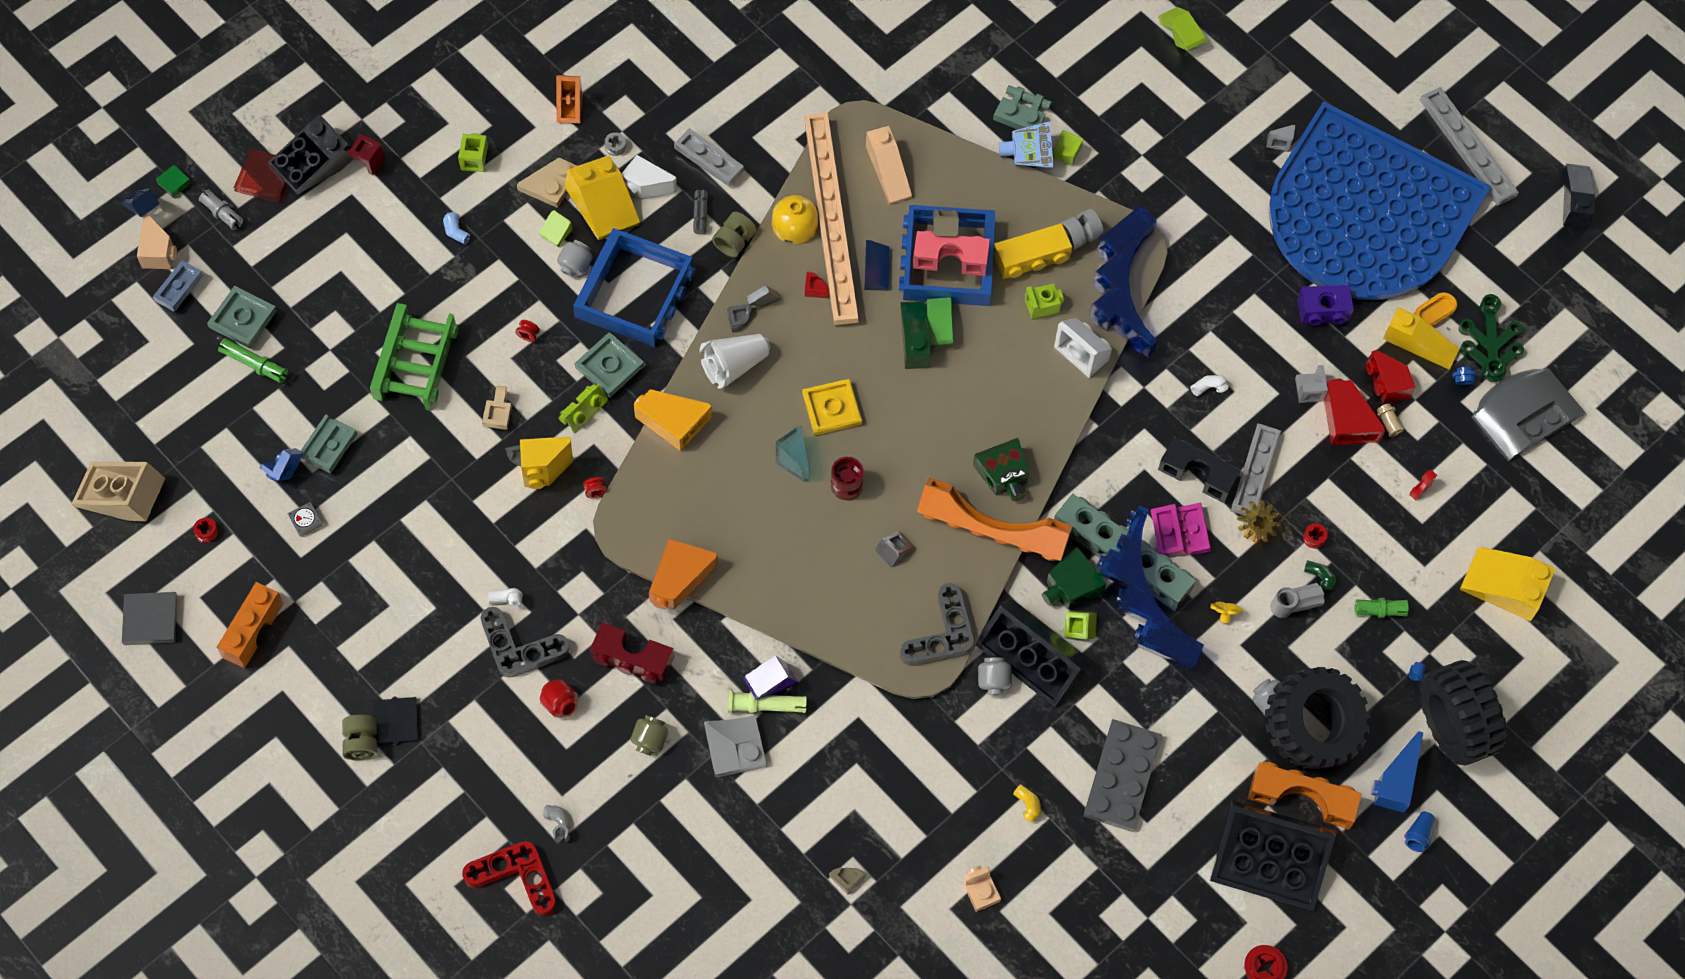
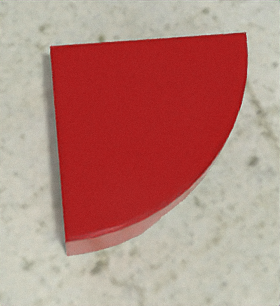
M806 271L804 297L828 298V286L817 274Z
M1428 470L1421 477L1422 481L1412 488L1410 496L1416 501L1432 486L1437 474L1432 470Z

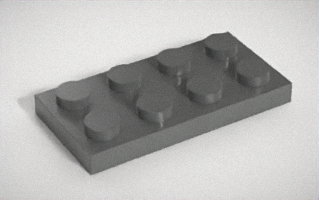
M1112 719L1083 817L1134 832L1162 734Z

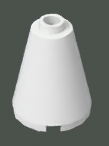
M761 334L706 341L700 346V353L704 351L705 358L701 359L705 374L712 384H719L717 388L726 387L769 355L770 343Z

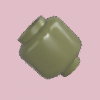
M645 715L644 719L637 720L631 736V742L637 745L636 751L651 756L652 751L660 752L663 749L668 734V728L664 726V721Z

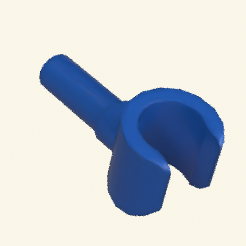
M1415 662L1414 665H1411L1409 671L1410 679L1421 681L1425 676L1426 666L1420 662Z

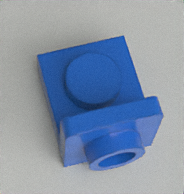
M297 448L285 449L278 454L275 462L262 463L260 469L266 472V476L273 481L291 479L304 453Z

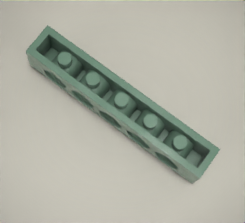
M1072 493L1055 514V520L1073 525L1070 538L1173 611L1178 609L1192 591L1196 580L1190 572L1185 569H1179L1172 564V561L1167 556L1155 552L1146 541L1135 538L1126 527L1118 526L1111 521L1105 512L1094 509L1085 498L1077 497ZM1080 519H1086V520H1088L1090 523H1089V524H1082V523L1079 522V520H1080ZM1106 533L1110 538L1104 539L1099 534ZM1120 548H1127L1130 550V553H1123L1120 551ZM1147 562L1151 565V567L1144 568L1140 565V563ZM1160 577H1169L1172 582H1164Z

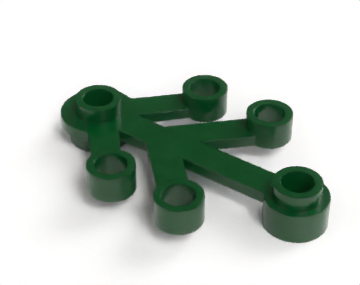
M1487 294L1480 303V310L1485 314L1486 336L1475 327L1474 322L1470 319L1462 320L1458 330L1462 335H1470L1487 350L1488 358L1477 350L1475 343L1470 340L1464 341L1459 351L1465 357L1471 356L1482 366L1481 372L1484 378L1492 382H1498L1504 378L1506 366L1513 359L1521 358L1524 353V347L1520 343H1513L1509 347L1508 352L1499 359L1498 350L1510 339L1519 337L1523 327L1519 322L1513 321L1497 337L1496 313L1501 307V300L1494 294ZM1463 325L1469 326L1470 329H1465ZM1511 328H1516L1518 332L1512 331ZM1464 346L1470 347L1471 351L1465 350ZM1512 349H1517L1520 353H1514ZM1490 369H1494L1497 373H1493Z

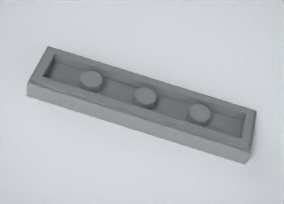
M1257 424L1231 512L1255 519L1281 430Z

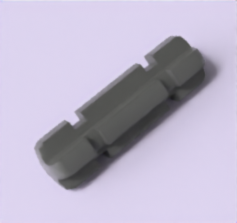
M706 190L695 191L693 232L695 234H704L706 232L708 192Z

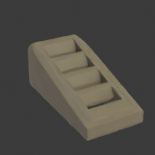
M933 210L934 235L956 237L958 235L959 223L957 211Z

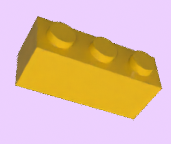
M1062 223L995 243L993 258L1003 279L1009 277L1016 278L1028 271H1039L1045 266L1066 262L1070 259L1072 245Z

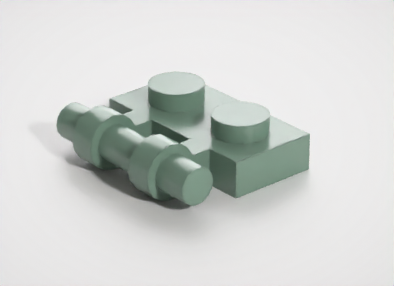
M1008 85L1006 94L1013 96L1012 100L1005 97L1002 98L994 113L993 120L1015 129L1043 123L1046 115L1039 111L1040 107L1049 110L1052 102L1044 99L1042 95L1028 93L1022 87L1018 86L1015 88ZM1023 100L1031 103V108L1020 104V101Z

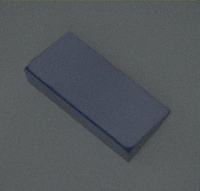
M866 240L864 290H888L889 246L872 240Z

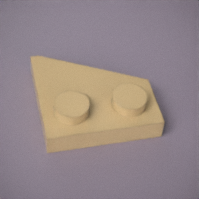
M557 158L517 184V189L558 208L567 194V190L564 187L567 170L577 165Z

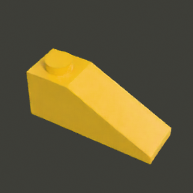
M1400 307L1397 308L1383 337V340L1449 370L1459 351L1455 344L1423 318Z

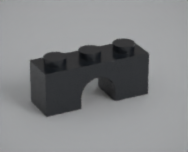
M1175 436L1162 456L1158 467L1159 471L1179 481L1184 473L1189 470L1202 472L1206 477L1202 493L1222 503H1225L1241 471L1232 462L1223 461L1215 457L1210 451L1201 450L1193 446L1188 440L1179 439Z

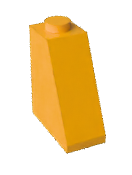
M651 389L645 395H640L634 403L635 418L679 451L712 418V406L708 403Z

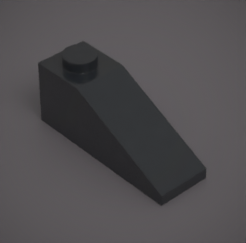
M1566 163L1563 226L1586 229L1594 216L1595 192L1589 166Z

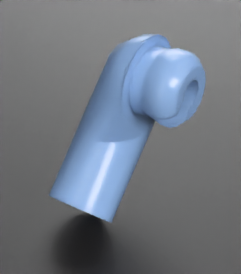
M456 212L447 213L443 219L446 234L466 244L470 239V234L459 229L458 219H460V216Z

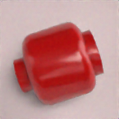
M553 680L543 686L539 698L540 704L553 717H568L575 712L578 706V694L564 680Z

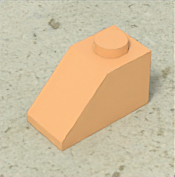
M145 214L143 216L137 258L141 267L171 269L172 260H176L177 257L176 246H173L168 234L149 215Z

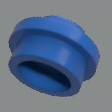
M1472 367L1457 368V372L1452 374V378L1455 379V384L1457 385L1475 383V377H1477V371H1473Z

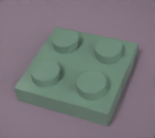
M234 286L207 324L212 330L251 348L277 312V309L274 305Z
M610 332L574 363L575 368L594 385L600 384L602 390L609 398L644 367V362Z

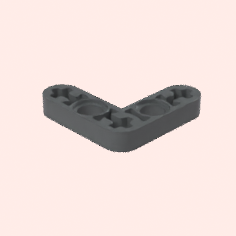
M952 583L944 584L938 593V602L946 633L906 641L900 651V658L906 665L916 666L964 656L971 652L974 638L962 593L957 585ZM946 592L955 595L953 598L954 606L951 608L948 597H945ZM952 614H959L963 618V622L959 625H954L950 623L948 618ZM958 638H962L966 642L965 647L956 644L958 643ZM947 640H950V645H952L951 651L948 650L949 643ZM934 642H939L944 646V651L937 654L933 653L930 650V645ZM922 645H926L925 653L927 656H923ZM909 648H913V651L917 652L915 658H911V655L907 654Z
M488 607L481 614V623L498 671L504 677H514L562 660L569 654V642L565 636L560 634L551 635L515 648L502 611L497 607ZM491 615L497 618L498 629L495 631L489 621V616ZM500 636L508 639L507 645L502 648H498L493 644L494 640ZM559 643L562 651L557 652L556 649H553L554 644ZM544 646H546L549 656L545 657ZM531 650H537L541 656L537 661L532 662L527 660V653ZM519 655H522V660L525 665L521 666L518 658ZM506 660H510L513 663L512 669H508L505 666Z

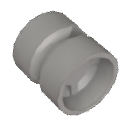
M1090 208L1077 214L1076 218L1070 217L1060 222L1072 245V251L1085 245L1086 241L1092 242L1104 234L1098 215Z

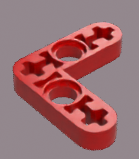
M524 841L471 861L463 868V879L466 885L472 888L484 886L519 872L534 912L539 916H548L555 910L556 901L537 850L530 842ZM524 849L527 852H532L529 854L528 860H524L523 857L517 858L522 855L521 851ZM513 853V857L517 858L515 859L517 865H512L509 854ZM503 858L507 860V867L503 871L493 869V862L496 859ZM484 864H488V869L492 875L487 876V872L484 871ZM473 869H476L477 872L484 871L478 874L479 879L474 880L473 877L468 878ZM533 872L541 874V882L537 885H530L527 882L529 874ZM540 890H542L545 900H551L547 902L548 907L544 909L541 905L536 906L540 903L537 894Z

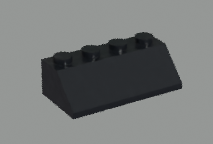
M1013 599L999 606L976 644L978 648L991 658H1005V662L1011 665L1012 674L1054 708L1080 680L1092 662Z

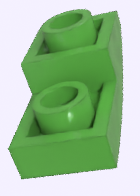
M951 297L927 299L930 345L953 343Z

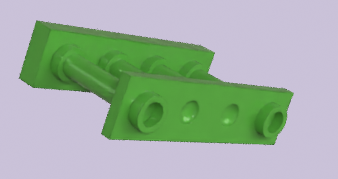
M397 303L370 386L373 399L383 401L385 393L393 391L423 397L425 409L431 410L433 402L438 400L439 388L437 387L452 339L458 335L459 325L456 324L454 314L449 313L446 324L412 318L409 315L407 305ZM412 327L442 333L440 344L435 345L405 339V330ZM405 348L435 354L436 357L433 366L398 360V352ZM397 369L429 376L427 386L423 388L393 382L390 379L392 371L395 372Z

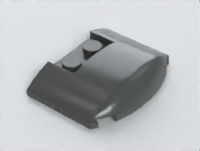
M1543 368L1513 374L1494 385L1482 397L1477 411L1474 410L1472 418L1509 462L1580 418L1586 412L1550 369Z

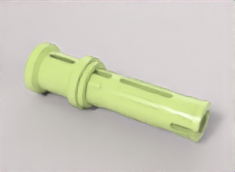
M729 690L728 713H732V711H749L750 714H754L757 710L806 713V696L768 695L756 700L751 691L750 693H738Z

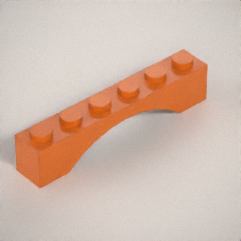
M931 477L924 486L917 512L923 514L927 519L945 521L951 527H962L970 530L974 535L992 537L1000 544L1009 543L1018 546V549L1029 553L1033 551L1042 554L1043 558L1051 561H1061L1073 525L1052 518L1030 523H1009L996 520L972 507L959 494L954 485Z

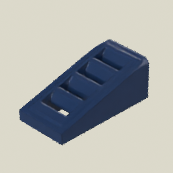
M149 189L136 190L121 202L125 208L139 217H143L160 204Z

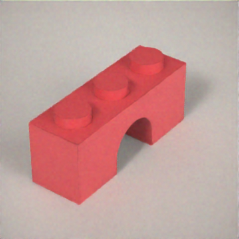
M917 231L913 268L937 271L939 261L943 257L951 255L961 260V274L986 276L990 239H985L981 236H935L933 231Z

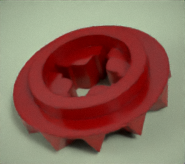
M1259 945L1251 949L1246 955L1244 970L1248 979H1284L1287 974V961L1277 948L1270 945ZM1259 961L1265 964L1274 961L1269 969L1271 974H1268L1267 971L1257 972L1261 966Z

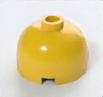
M801 195L784 197L777 202L772 212L771 224L774 234L784 242L785 240L792 241V244L807 242L814 237L819 225V215L816 206L808 198Z

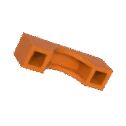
M1259 762L1254 772L1248 799L1274 806L1279 799L1286 795H1304L1312 799L1319 806L1325 823L1350 830L1355 822L1362 793L1355 791L1351 786L1330 784L1324 778L1304 776V773L1298 770L1287 771L1271 762Z

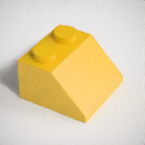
M571 437L520 440L524 487L541 489L544 486H550L573 462Z

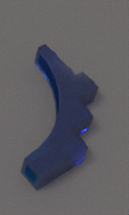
M1139 205L1099 238L1097 251L1100 257L1107 262L1095 271L1093 283L1100 293L1105 294L1092 303L1089 316H1091L1092 321L1097 326H1101L1106 331L1114 326L1119 335L1125 336L1132 343L1136 351L1143 353L1148 358L1155 352L1158 340L1145 327L1136 312L1130 293L1129 273L1133 258L1142 244L1154 233L1157 220Z
M1139 506L1136 511L1131 510L1125 524L1129 525L1126 535L1121 533L1115 546L1119 551L1110 548L1106 554L1101 553L1096 567L1100 568L1098 575L1125 586V590L1120 588L1114 601L1118 603L1116 610L1144 622L1143 625L1138 624L1133 638L1137 640L1134 646L1192 670L1196 666L1204 644L1186 635L1174 625L1159 608L1149 590L1143 571L1141 555L1143 527L1149 510Z

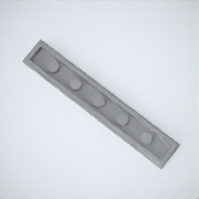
M1439 87L1422 95L1420 102L1476 178L1491 186L1488 194L1495 204L1499 206L1517 197L1519 193L1442 88Z

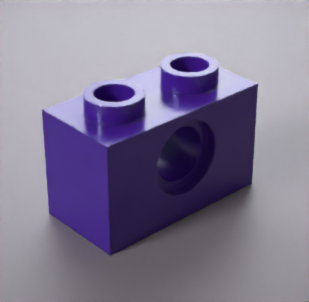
M1350 285L1301 287L1297 298L1301 324L1319 325L1331 322L1343 324L1349 322L1354 310Z

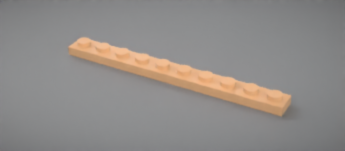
M828 113L804 115L834 325L858 323Z

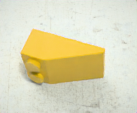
M610 155L567 170L564 187L598 240L609 237L613 228L626 231L640 226V220L622 174Z
M1478 547L1460 590L1531 621L1540 608L1556 568L1532 557Z

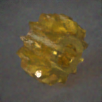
M1259 500L1257 507L1253 501H1250V510L1245 507L1240 509L1246 515L1245 517L1237 516V520L1244 522V524L1239 525L1237 528L1239 531L1246 530L1243 535L1245 539L1250 538L1252 535V541L1257 543L1261 536V539L1267 542V532L1272 536L1276 535V532L1271 529L1272 526L1280 527L1279 522L1273 521V519L1279 516V513H1270L1274 506L1268 504L1265 507L1263 500ZM1257 515L1264 519V521L1260 522L1261 527L1253 525Z

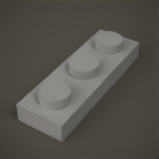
M690 128L674 143V148L727 186H730L744 171L742 164Z

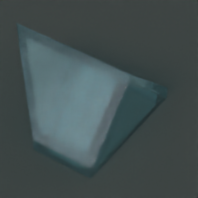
M799 426L776 441V464L803 482H809V466L802 426Z

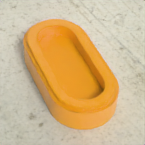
M1439 293L1418 306L1414 314L1420 316L1434 327L1453 315L1457 307V301L1451 294Z

